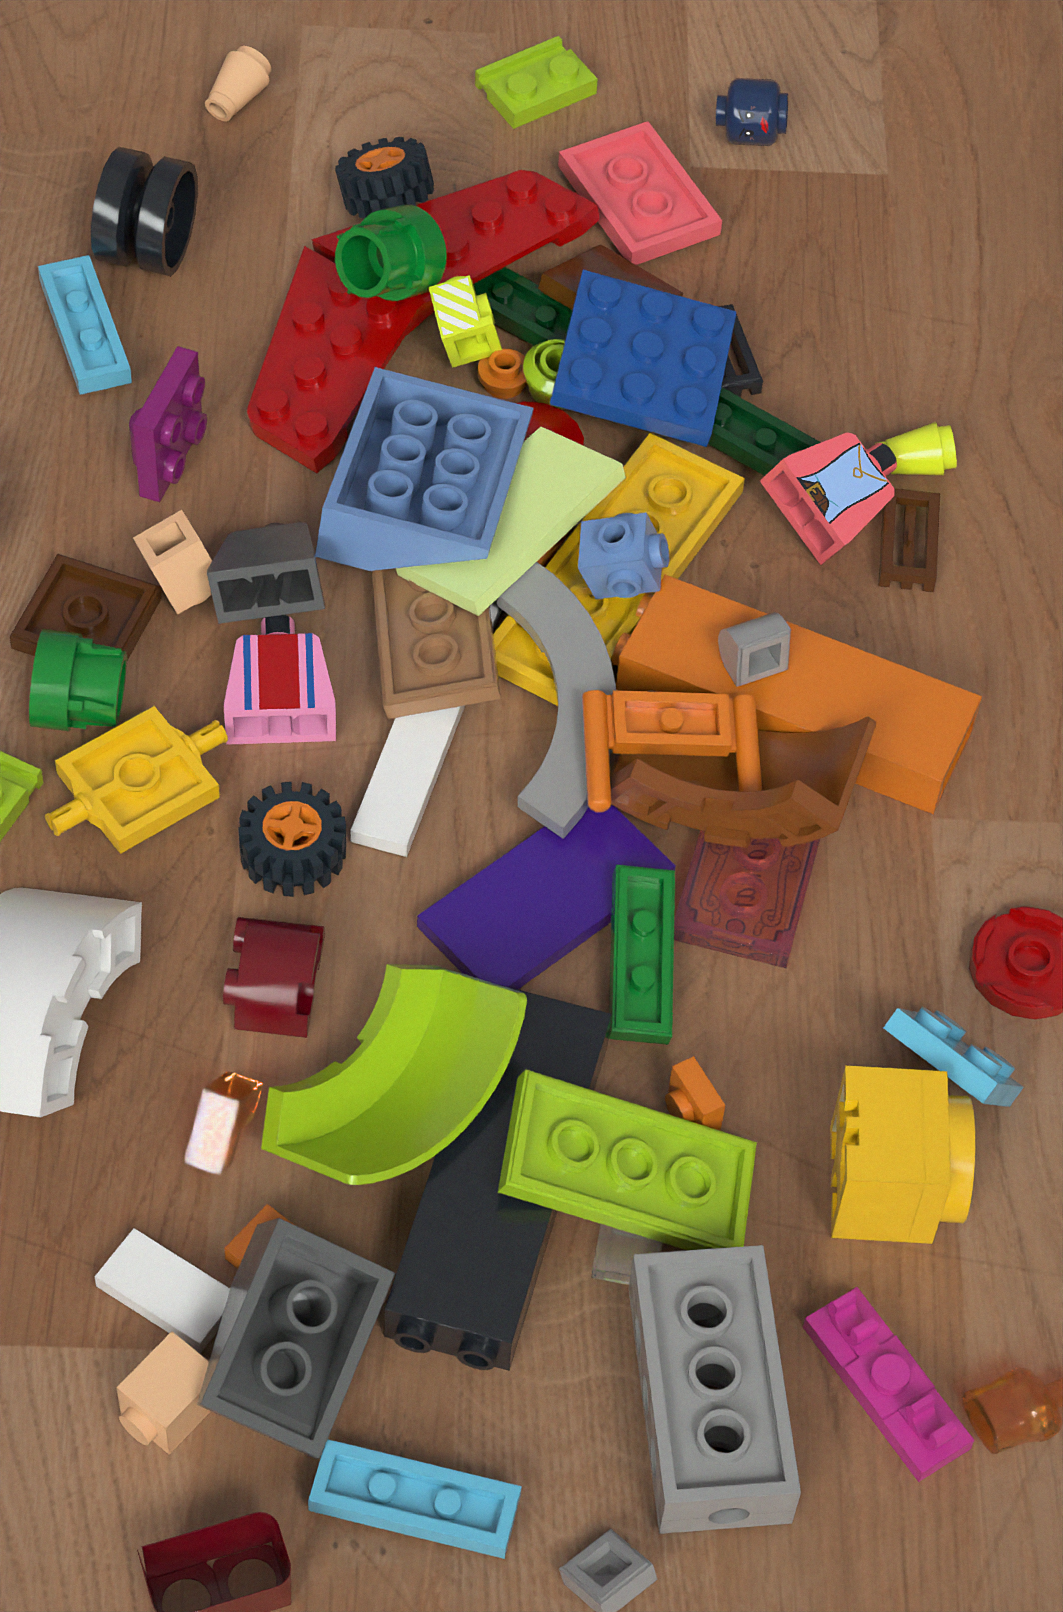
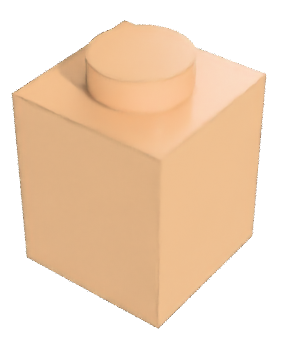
M182 510L133 537L177 614L204 602L212 595L207 576V569L212 560Z
M171 1331L116 1387L121 1412L119 1420L127 1432L143 1445H148L151 1441L155 1442L170 1455L211 1412L197 1405L209 1361Z

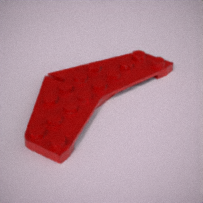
M518 170L416 205L426 211L436 221L445 240L446 266L438 284L444 283L453 277L470 275L474 284L550 242L561 247L585 234L600 220L597 204L547 177L529 170ZM351 227L311 239L314 251L304 246L247 407L251 430L255 436L316 474L337 456L348 439L346 428L361 406L374 368L385 369L403 339L434 312L430 291L399 301H390L379 296L364 298L347 293L348 289L342 283L336 269L335 251L339 241L337 235L345 233Z

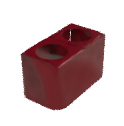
M251 1513L141 1546L145 1569L138 1552L155 1612H164L162 1599L165 1591L170 1585L183 1579L196 1580L203 1584L209 1592L210 1607L194 1612H270L291 1605V1562L279 1523L268 1513ZM272 1542L273 1547L270 1546V1545H263V1544H267V1543ZM217 1559L214 1562L212 1569L211 1566L207 1564V1561ZM257 1559L267 1563L273 1569L276 1575V1587L240 1598H233L228 1588V1579L231 1571L237 1564L245 1560Z

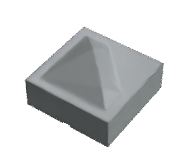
M609 1529L559 1568L564 1585L595 1612H617L658 1580L653 1564L636 1549L631 1548L630 1544L612 1529Z

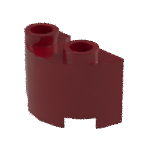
M237 918L233 952L241 953L239 969H227L223 991V1004L235 1006L234 1029L307 1038L314 1002L316 974L320 968L325 939L324 926L258 918Z

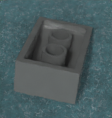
M277 1218L257 1224L229 1291L197 1405L310 1457L320 1459L395 1273L283 1219Z

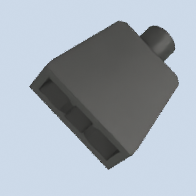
M270 523L262 528L232 532L228 534L207 569L218 624L322 610L326 606L307 523Z

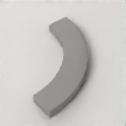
M536 562L497 598V606L514 618L527 631L540 651L545 653L554 675L558 698L555 732L542 765L529 784L518 795V808L564 839L588 808L582 695L590 690H600L606 695H612L613 690L616 691V684L609 654L590 614L574 593L553 573Z

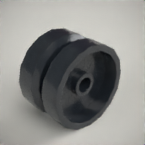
M124 147L116 148L104 165L93 205L91 248L95 259L126 267L136 257L140 269L171 277L178 270L185 256L194 225L198 198V176L195 165L188 161L164 156L153 166L150 155L145 152Z

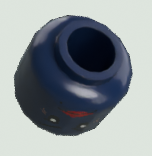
M736 78L731 81L727 96L717 95L716 126H725L726 137L731 144L770 146L776 142L778 134H786L788 93H781L780 86L775 80Z

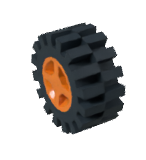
M395 137L392 142H388L387 138L378 139L379 144L371 145L370 142L361 145L362 150L359 151L353 148L347 152L348 157H341L338 160L339 165H336L335 171L344 205L349 214L353 216L358 214L359 218H366L369 214L378 210L404 204L416 206V202H426L428 195L433 194L435 185L427 152L422 142L417 143V140L413 138L404 141V137Z
M292 781L281 782L282 793L275 794L270 785L262 789V801L253 795L247 802L248 811L242 810L240 814L238 832L241 863L244 870L248 869L249 878L255 884L263 878L265 891L274 893L277 885H282L283 896L294 897V887L302 886L305 896L314 893V881L317 880L325 888L331 883V872L339 875L342 870L343 859H346L345 816H342V808L337 800L330 803V793L322 788L316 796H313L312 784L302 782L300 792L292 791ZM299 839L300 844L294 845L295 840Z

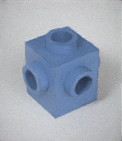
M646 512L638 514L622 513L610 518L581 521L578 570L595 599L610 597L631 598L641 593L660 591L662 568L668 567L669 548L665 535L657 533Z

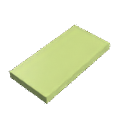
M539 427L523 443L488 558L396 568L397 574L479 616L626 478L623 464L546 428Z

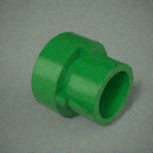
M404 204L375 211L364 218L360 224L353 225L345 233L337 235L339 241L335 251V264L342 283L348 289V294H355L364 298L379 296L386 300L399 301L429 292V287L437 285L443 276L447 258L443 234L436 221L426 211L417 206Z
M42 629L35 652L29 700L30 726L61 731H70L71 727L86 729L87 725L116 727L119 723L123 704L127 671V651L95 644L93 639L83 638L81 633Z

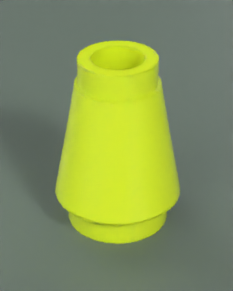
M933 422L886 439L883 442H877L887 445L896 457L897 467L891 472V475H944V470L957 467L955 443L950 425L938 427L937 423Z

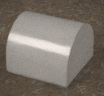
M773 612L720 630L718 645L721 659L736 687L788 669L791 628L779 613Z

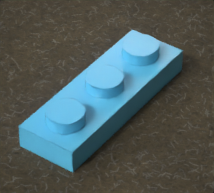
M87 255L38 266L40 283L79 394L132 383L131 368L90 256Z
M327 1439L308 1499V1511L505 1559L521 1497L522 1486Z

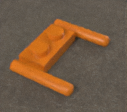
M590 690L583 693L588 807L592 811L598 813L605 812L611 807L609 749H612L614 754L728 757L729 753H736L739 792L762 791L755 697L752 695L743 694L729 698V694L614 690L612 695H606L600 690Z

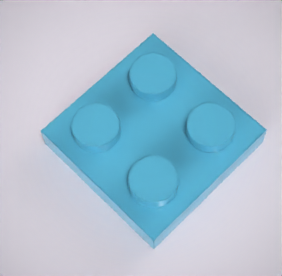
M921 1007L918 1012L897 1008L883 1027L936 1069L947 1071L949 1079L982 1104L1010 1107L1024 1088L1010 1077L1015 1070L1011 1063L988 1047H984L982 1050L973 1044L967 1045L961 1040L966 1030L938 1010L932 1013L924 1007Z

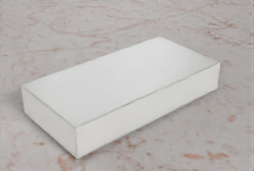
M133 1228L95 1275L96 1287L168 1333L174 1332L200 1353H202L218 1332L230 1288L135 1228Z

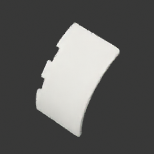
M13 888L0 894V1111L43 1117L74 1105L77 1068L83 1042L89 1027L84 1020H80L90 998L102 999L117 977L132 965L140 962L142 902L30 888Z

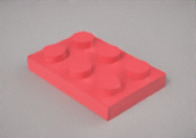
M648 121L559 151L558 167L580 196L598 205L600 219L598 223L621 255L635 265L721 235L722 219Z

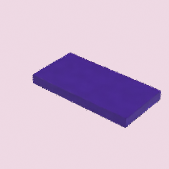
M611 804L607 811L600 813L594 812L588 807L582 818L564 839L544 826L417 915V927L462 974L494 984L520 989L611 923L612 877L616 865L674 871L676 865L614 805Z

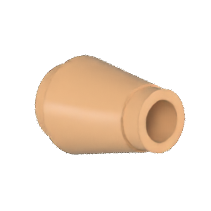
M240 46L236 51H231L227 54L209 97L205 101V107L212 116L221 121H229L233 115L268 86L271 65L265 56L249 46Z

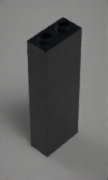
M514 988L510 989L523 992L526 995L527 1005L513 1054L496 1089L482 1110L458 1137L435 1155L385 1307L384 1337L394 1339L397 1345L412 1352L427 1353L430 1350L456 1356L461 1363L478 1370H490L496 1367L510 1371L558 1212L551 1208L498 1193L517 1078L526 1069L594 1091L608 1046L612 1014Z

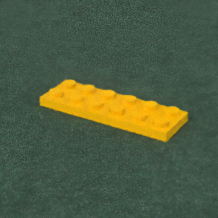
M649 433L624 465L626 478L598 503L582 521L610 518L622 513L638 514L646 512L657 533H663L668 543L669 564L668 567L662 568L661 580L665 574L678 579L743 493L745 478ZM580 522L545 568L574 593L590 614L603 638L613 667L612 656L616 644L624 632L632 634L641 618L636 616V612L645 593L631 598L610 597L595 599L578 570ZM508 615L493 634L498 676L558 706L554 675L545 653L540 651L527 631L514 618Z

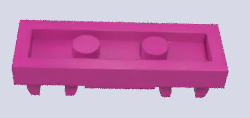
M858 1287L846 1292L805 1318L803 1329L918 1482L972 1448L974 1443L973 1437Z

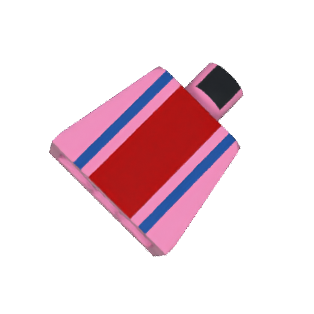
M287 615L265 617L261 621V635H243L236 640L224 700L225 731L228 736L226 744L336 741L335 697L320 639L313 633L295 634V622Z

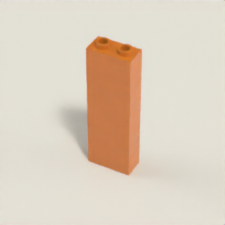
M666 574L661 580L660 591H656L654 594L649 592L644 594L636 612V616L641 617L632 634L624 632L620 636L612 656V664L618 666L616 690L729 694V698L743 694L752 695L755 697L758 730L771 732L808 733L826 731L855 723L868 716L876 721V727L855 784L934 815L974 730L982 696L788 621L786 623L791 628L788 669L736 687L721 659L718 645L719 632L722 629L767 615V613Z

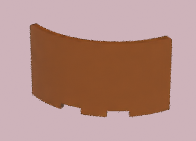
M867 716L855 723L840 728L808 733L758 730L762 791L739 792L736 753H729L728 757L617 754L610 771L611 804L659 828L668 830L672 821L705 831V842L728 846L749 847L752 838H780L779 841L783 847L824 838L839 830L876 727V721Z

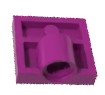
M177 346L142 408L135 411L129 421L133 463L137 467L139 496L159 503L170 483L177 484L185 468L186 454L192 444L198 445L201 442L207 427V414L202 413L201 405L205 389V379L199 375L198 352Z

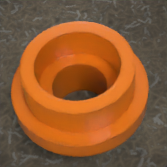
M502 348V350L492 353L490 357L481 359L478 364V378L484 389L490 395L501 399L513 398L519 395L527 385L523 372L525 356L516 350Z

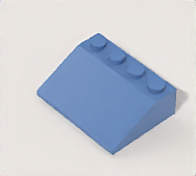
M375 367L322 508L315 557L368 571L487 559L534 408Z

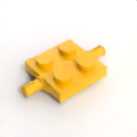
M155 706L55 760L57 775L72 792L74 800L45 814L48 826L54 831L56 836H60L61 833L87 820L102 830L120 854L220 798L219 784L203 766L200 755L228 741L225 729L222 725L220 726L219 721L214 720L209 725L188 736L171 726Z

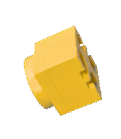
M845 1065L830 1125L831 1159H834L831 1187H837V1193H832L831 1238L932 1244L939 1222L964 1223L969 1213L975 1168V1120L971 1098L963 1095H948L947 1071Z

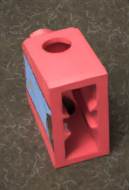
M847 432L787 456L768 472L760 482L816 560L822 565L846 546L895 496L894 487L886 476L896 469L897 460L893 451L887 445L876 443L866 450L856 435Z

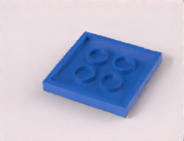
M583 270L573 304L550 405L707 447L713 430L737 312Z

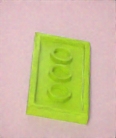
M525 1069L517 1078L498 1193L685 1250L744 1247L757 1142Z

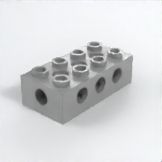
M764 1246L634 1254L628 1290L659 1534L792 1524L801 1490ZM698 1325L707 1326V1327H709V1328H703V1327H700V1326H698ZM705 1385L715 1386L720 1390L709 1389ZM711 1447H722L730 1451V1453L717 1452Z

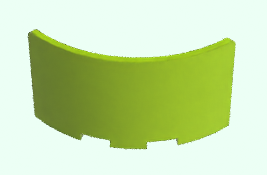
M387 964L378 1000L366 1025L357 1036L361 1045L342 1064L334 1061L309 1078L283 1086L269 1087L261 1149L349 1185L376 1183L416 1168L434 1157L458 1137L482 1110L496 1089L518 1041L527 1005L526 995L523 992L436 965Z

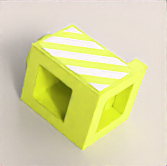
M470 275L453 277L444 283L429 287L441 339L452 368L488 358L495 351L502 350L487 294L476 295Z

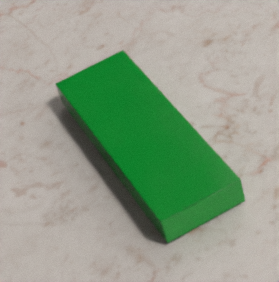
M616 865L613 871L609 1013L612 1016L609 1039L668 1045L672 1038L674 870Z

